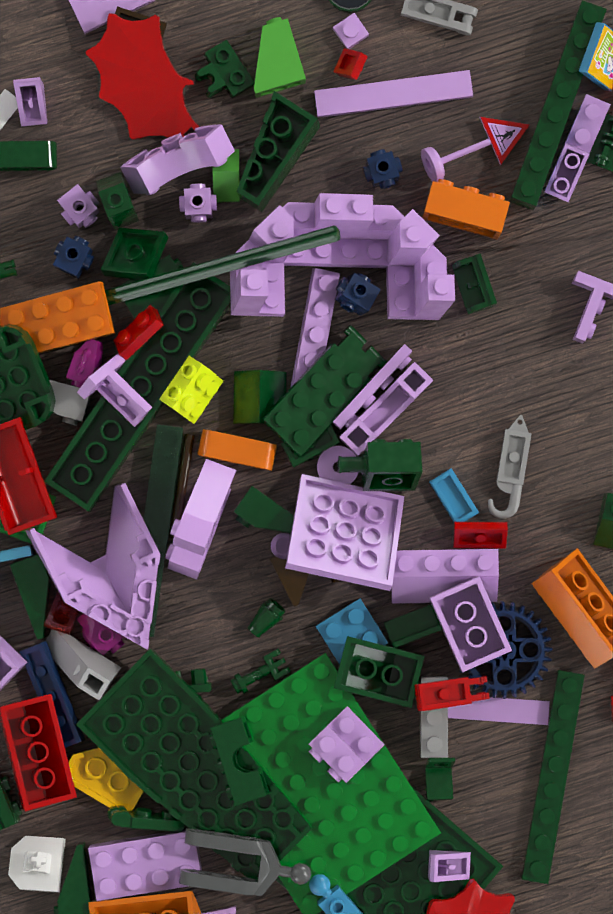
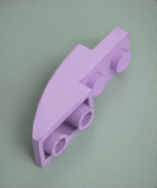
M588 94L585 95L544 191L545 193L569 202L611 104Z

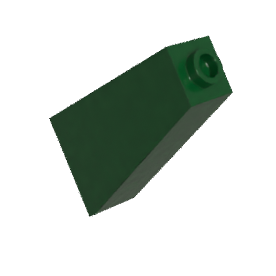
M121 172L96 181L98 193L107 217L115 230L139 221Z

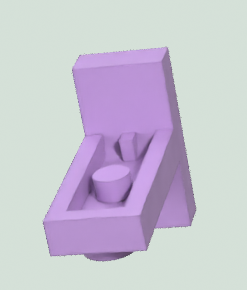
M578 271L574 276L572 284L591 291L573 340L584 343L586 338L591 339L596 328V324L593 323L596 314H601L606 302L602 297L605 296L613 299V284Z
M118 353L89 376L77 393L85 400L97 390L135 427L143 420L152 407L117 374V371L126 361Z

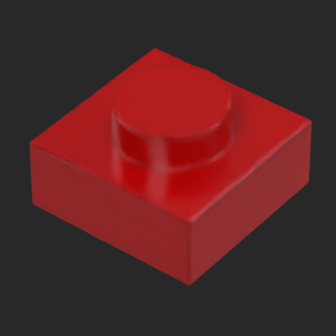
M344 48L333 72L341 77L357 80L368 56L362 52Z

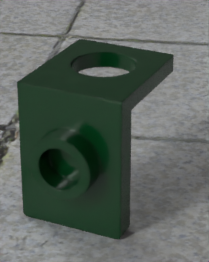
M429 758L424 765L426 800L453 799L452 766L455 763V758Z

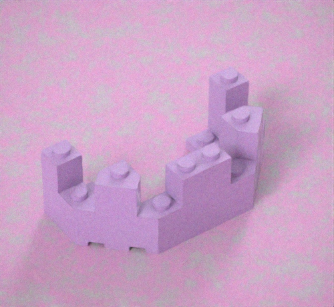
M320 193L315 203L288 202L283 207L279 205L253 230L249 240L236 253L333 225L339 228L341 239L337 242L230 271L231 315L283 317L285 315L284 266L386 268L387 319L440 320L455 302L454 275H447L446 257L433 245L440 235L413 209L404 217L393 205H373V195Z

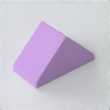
M40 77L13 80L21 126L47 124L44 84Z
M429 850V881L441 882L469 879L471 852Z

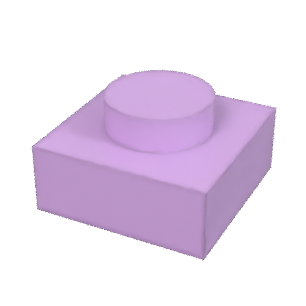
M355 13L333 27V31L346 49H351L369 36V33Z

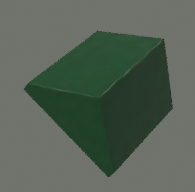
M269 370L234 371L233 424H265L261 419L286 393L287 372Z

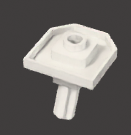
M25 836L11 848L8 875L20 890L60 893L66 839Z

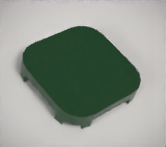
M2 325L0 326V424L21 417L25 430H28L48 420L53 413L56 402L54 390L29 333L20 326Z

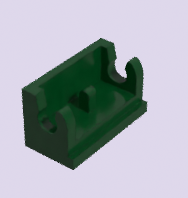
M481 253L459 260L451 265L468 315L497 304Z

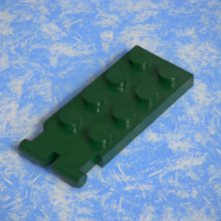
M349 325L343 331L346 336L338 345L332 343L261 419L297 456H302L371 381L368 375L376 366L381 369L387 363L371 345L365 351L362 350L361 347L367 341L352 325Z

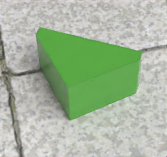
M236 149L227 158L226 163L219 167H213V195H216L217 202H240V197L236 192L240 183L239 149Z

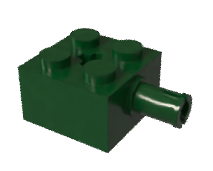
M376 439L367 442L362 456H338V473L362 472L363 491H415L422 474L421 442H413L411 439H401L397 442Z

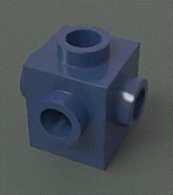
M385 149L370 153L371 157L366 160L367 166L363 167L367 182L371 181L373 188L380 187V189L396 185L395 182L399 181V173L403 172L399 157L394 158L393 152L386 153ZM386 163L388 170L385 172L380 171L378 165Z
M75 236L74 239L66 237L65 241H60L55 249L54 255L57 257L53 266L79 279L84 269L88 271L94 259V256L91 255L93 251L88 247L89 242L78 236ZM73 253H78L76 258H71Z
M353 273L340 280L336 287L338 294L334 300L338 301L340 307L350 313L355 312L361 316L369 312L381 289L370 283L371 280L367 276Z

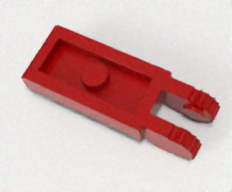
M487 676L461 677L414 684L418 711L472 704L473 701L490 699L489 693L478 692L471 695L469 686L484 684L487 682Z

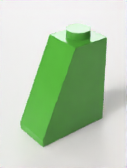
M281 17L273 18L266 22L267 25L262 26L254 84L256 98L272 94L274 91L279 92L306 84V77L288 18L284 20Z

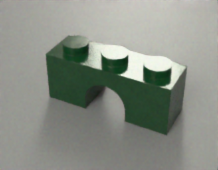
M245 716L211 727L212 733H209V739L213 749L217 748L220 759H217L220 773L226 775L228 784L225 785L229 800H234L236 806L267 796L269 790L262 768L245 770L239 766L236 759L238 749L253 742Z

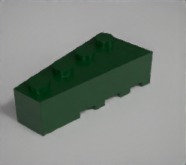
M275 91L273 92L269 109L264 116L260 133L255 140L251 157L247 162L236 191L240 199L260 212H263L320 128L318 118Z

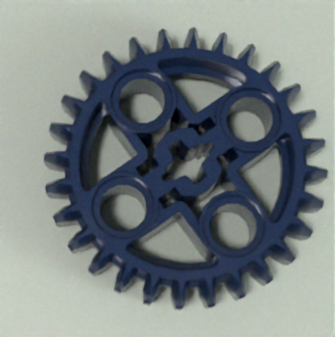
M501 601L499 609H496L494 603L491 602L498 618L506 616L509 619V627L504 633L512 651L506 653L504 659L502 655L495 658L498 659V665H496L494 659L485 662L491 663L492 681L487 680V682L480 685L483 686L482 692L487 693L489 689L492 690V698H496L498 692H501L502 698L506 699L507 692L509 691L516 698L518 689L523 694L527 693L525 687L527 684L532 688L536 687L532 681L534 678L543 680L541 675L538 674L540 670L548 672V669L543 666V662H551L552 660L545 656V652L552 651V648L545 646V643L550 641L551 637H543L542 634L547 631V627L538 628L542 620L538 618L533 621L531 619L534 614L533 611L528 612L526 615L523 614L525 606H520L518 611H516L515 603L511 602L509 609H506L504 601ZM515 619L524 623L530 629L534 638L516 637ZM512 641L519 642L517 645V653L520 658H514V656L516 655V647ZM528 642H533L536 645V653L531 657H526L523 653V647ZM534 661L530 671L516 681V662ZM475 667L465 671L469 673L468 678L482 676ZM502 669L509 670L511 674L509 682L501 684L497 680V674ZM473 684V689H477L480 685Z

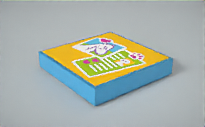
M596 22L579 72L603 90L612 92L613 30L605 23Z

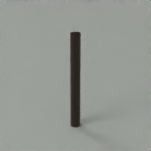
M184 434L168 538H174V535L170 534L175 519L181 520L183 515L195 435Z

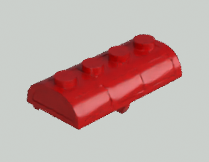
M21 417L0 424V519L8 535L57 518Z

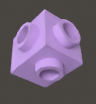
M78 184L57 200L65 210L61 215L70 226L75 223L78 228H81L83 225L87 228L98 219L96 216L99 213L96 207L99 204L98 200L90 191L85 194ZM79 206H84L81 211H77Z
M191 184L190 188L184 189V196H179L180 212H185L186 219H191V222H206L207 218H212V211L217 210V197L212 195L211 188H206L205 184ZM202 198L203 202L201 205L196 206L193 204V199Z

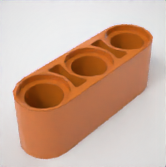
M203 429L197 455L272 471L277 445Z

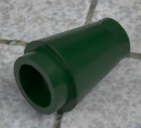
M269 598L267 602L263 601L248 629L256 637L260 638L262 634L266 633L283 619V615L286 612L285 609L272 598Z

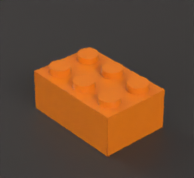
M444 179L432 182L422 219L493 239L499 238L510 202L505 201L504 196L490 193L489 196L479 194V189L470 186H464V189L453 187V182Z

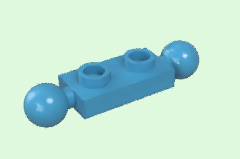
M317 874L310 879V891L314 895L322 896L317 903L326 914H363L338 884L330 889V881L325 875Z

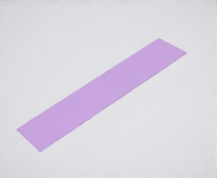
M490 697V699L473 701L472 704L448 707V718L548 725L550 701Z

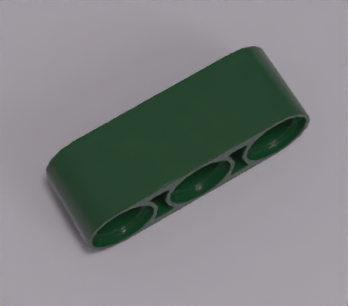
M0 141V171H50L57 169V142Z

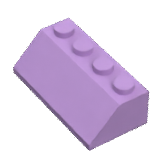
M498 549L397 551L391 587L392 603H431L429 597L477 576H480L490 601L497 602L499 581Z

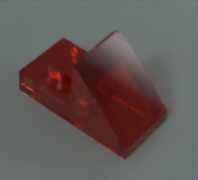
M57 592L44 627L70 635L75 628L79 610L66 604L60 593Z

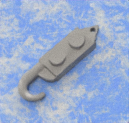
M519 415L509 429L504 431L496 479L499 489L510 494L508 508L504 511H499L494 507L493 500H488L490 513L499 519L512 517L517 512L520 504L532 433L528 432L522 415ZM518 420H521V421H522V424H521V425H519V424L517 423Z

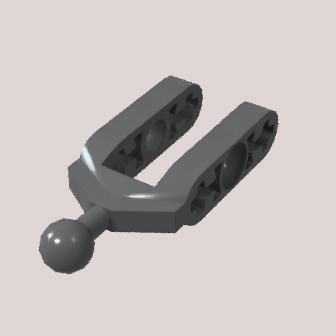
M186 829L185 844L261 855L258 879L196 869H181L179 884L236 894L262 896L278 876L291 878L294 883L299 885L306 884L311 878V870L306 864L298 863L293 867L281 866L271 841L201 829Z

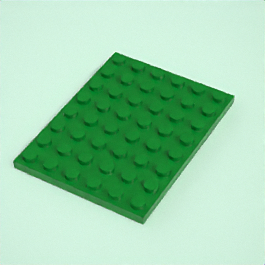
M324 653L221 721L224 723L245 716L253 742L243 747L312 827L280 861L281 866L293 867L298 863L306 864L311 870V878L314 875L323 874L330 881V889L338 884L347 895L441 834V832L385 745L347 783L343 779L337 782L328 772L331 767L325 760L319 763L310 754L309 751L312 747L309 743L347 706L381 740L352 693L334 688L338 671L327 654ZM279 876L302 914H318L322 911L317 903L322 896L314 895L310 891V880L306 884L299 885L294 883L291 878Z

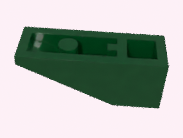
M251 486L234 510V513L238 515L235 520L247 528L253 525L256 528L291 533L294 515L253 486Z
M35 555L11 564L10 567L38 640L44 638L46 633L51 577L39 555Z
M79 842L76 847L57 901L58 906H54V914H90L88 902H92L85 842Z

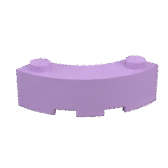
M222 124L195 128L196 133H191L184 137L181 133L161 141L163 146L152 149L149 152L145 149L123 164L120 168L133 193L152 195L160 189V186L182 174L203 167H219L226 163L227 158L235 150Z

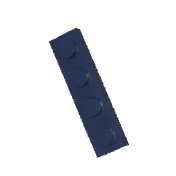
M45 641L20 651L21 656L28 662L25 666L37 696L52 694L64 747L66 748L85 740L82 730L76 725L78 719L47 642Z

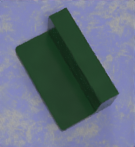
M432 604L383 622L393 648L442 630Z

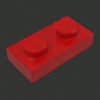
M151 305L137 315L135 320L126 329L120 331L114 339L119 355L125 360L129 359L163 326L157 309Z
M454 522L453 548L506 549L507 522Z

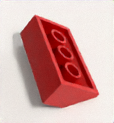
M52 694L0 706V721L22 810L29 811L77 798Z

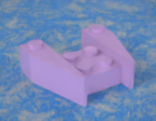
M206 459L181 520L175 519L170 534L174 535V539L165 559L169 560L167 569L194 579L198 578L231 492L230 486L236 470Z

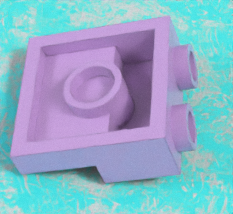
M347 706L309 743L312 747L309 752L319 763L325 760L331 767L328 772L337 782L343 779L347 783L385 744Z

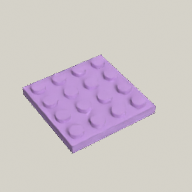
M302 474L299 482L285 568L390 591L393 584L404 496L382 491H363V487Z

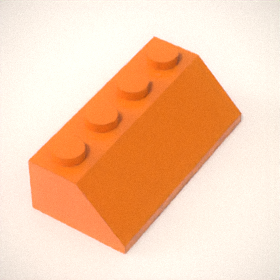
M577 548L545 571L531 584L595 669L613 658V595Z
M193 891L88 902L90 914H201Z

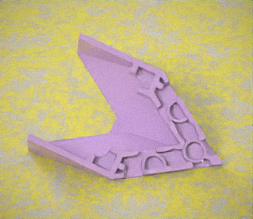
M126 483L114 486L106 554L92 562H88L36 532L35 528L25 530L66 604L148 650L160 553Z

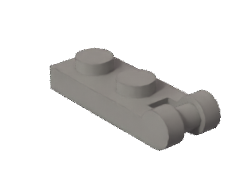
M405 0L401 16L469 36L473 30V26H471L472 20L476 18L478 9L451 0ZM455 13L463 15L461 22L454 20Z

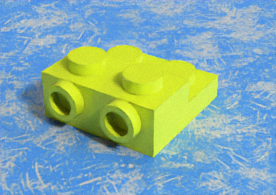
M188 356L159 400L195 424L218 391L223 380L205 365Z

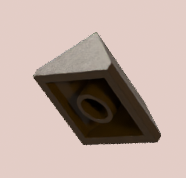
M278 557L271 558L270 560L293 606L299 605L309 573L286 569L287 560Z

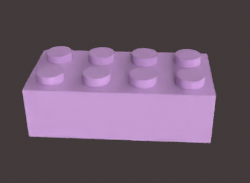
M183 829L182 832L171 831L91 844L88 850L96 901L187 887L179 884L181 869L202 870L198 846L184 843L186 829Z

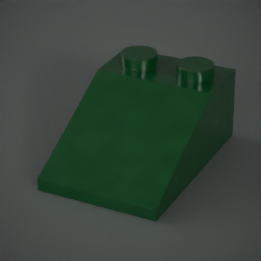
M347 636L334 688L412 708L415 696L414 684H418L425 656Z

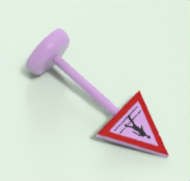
M479 117L488 139L442 158L432 147L422 149L421 158L425 171L432 182H438L439 179H444L445 176L444 163L492 145L501 165L530 124Z

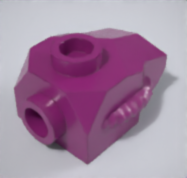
M91 339L86 341L74 353L66 378L72 379L71 385L81 388L87 378L102 367V342Z
M83 613L76 619L83 627L82 632L86 642L102 655H105L109 650L114 654L125 645L122 641L125 638L124 636Z

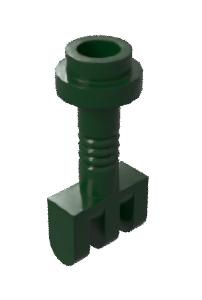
M279 648L262 657L265 665L243 677L239 673L234 675L230 682L237 694L241 692L245 694L248 692L246 686L269 674L272 675L274 680H277L291 672L289 667L279 672L277 667L286 663L284 658L276 662L273 661L272 658L277 657L281 653Z

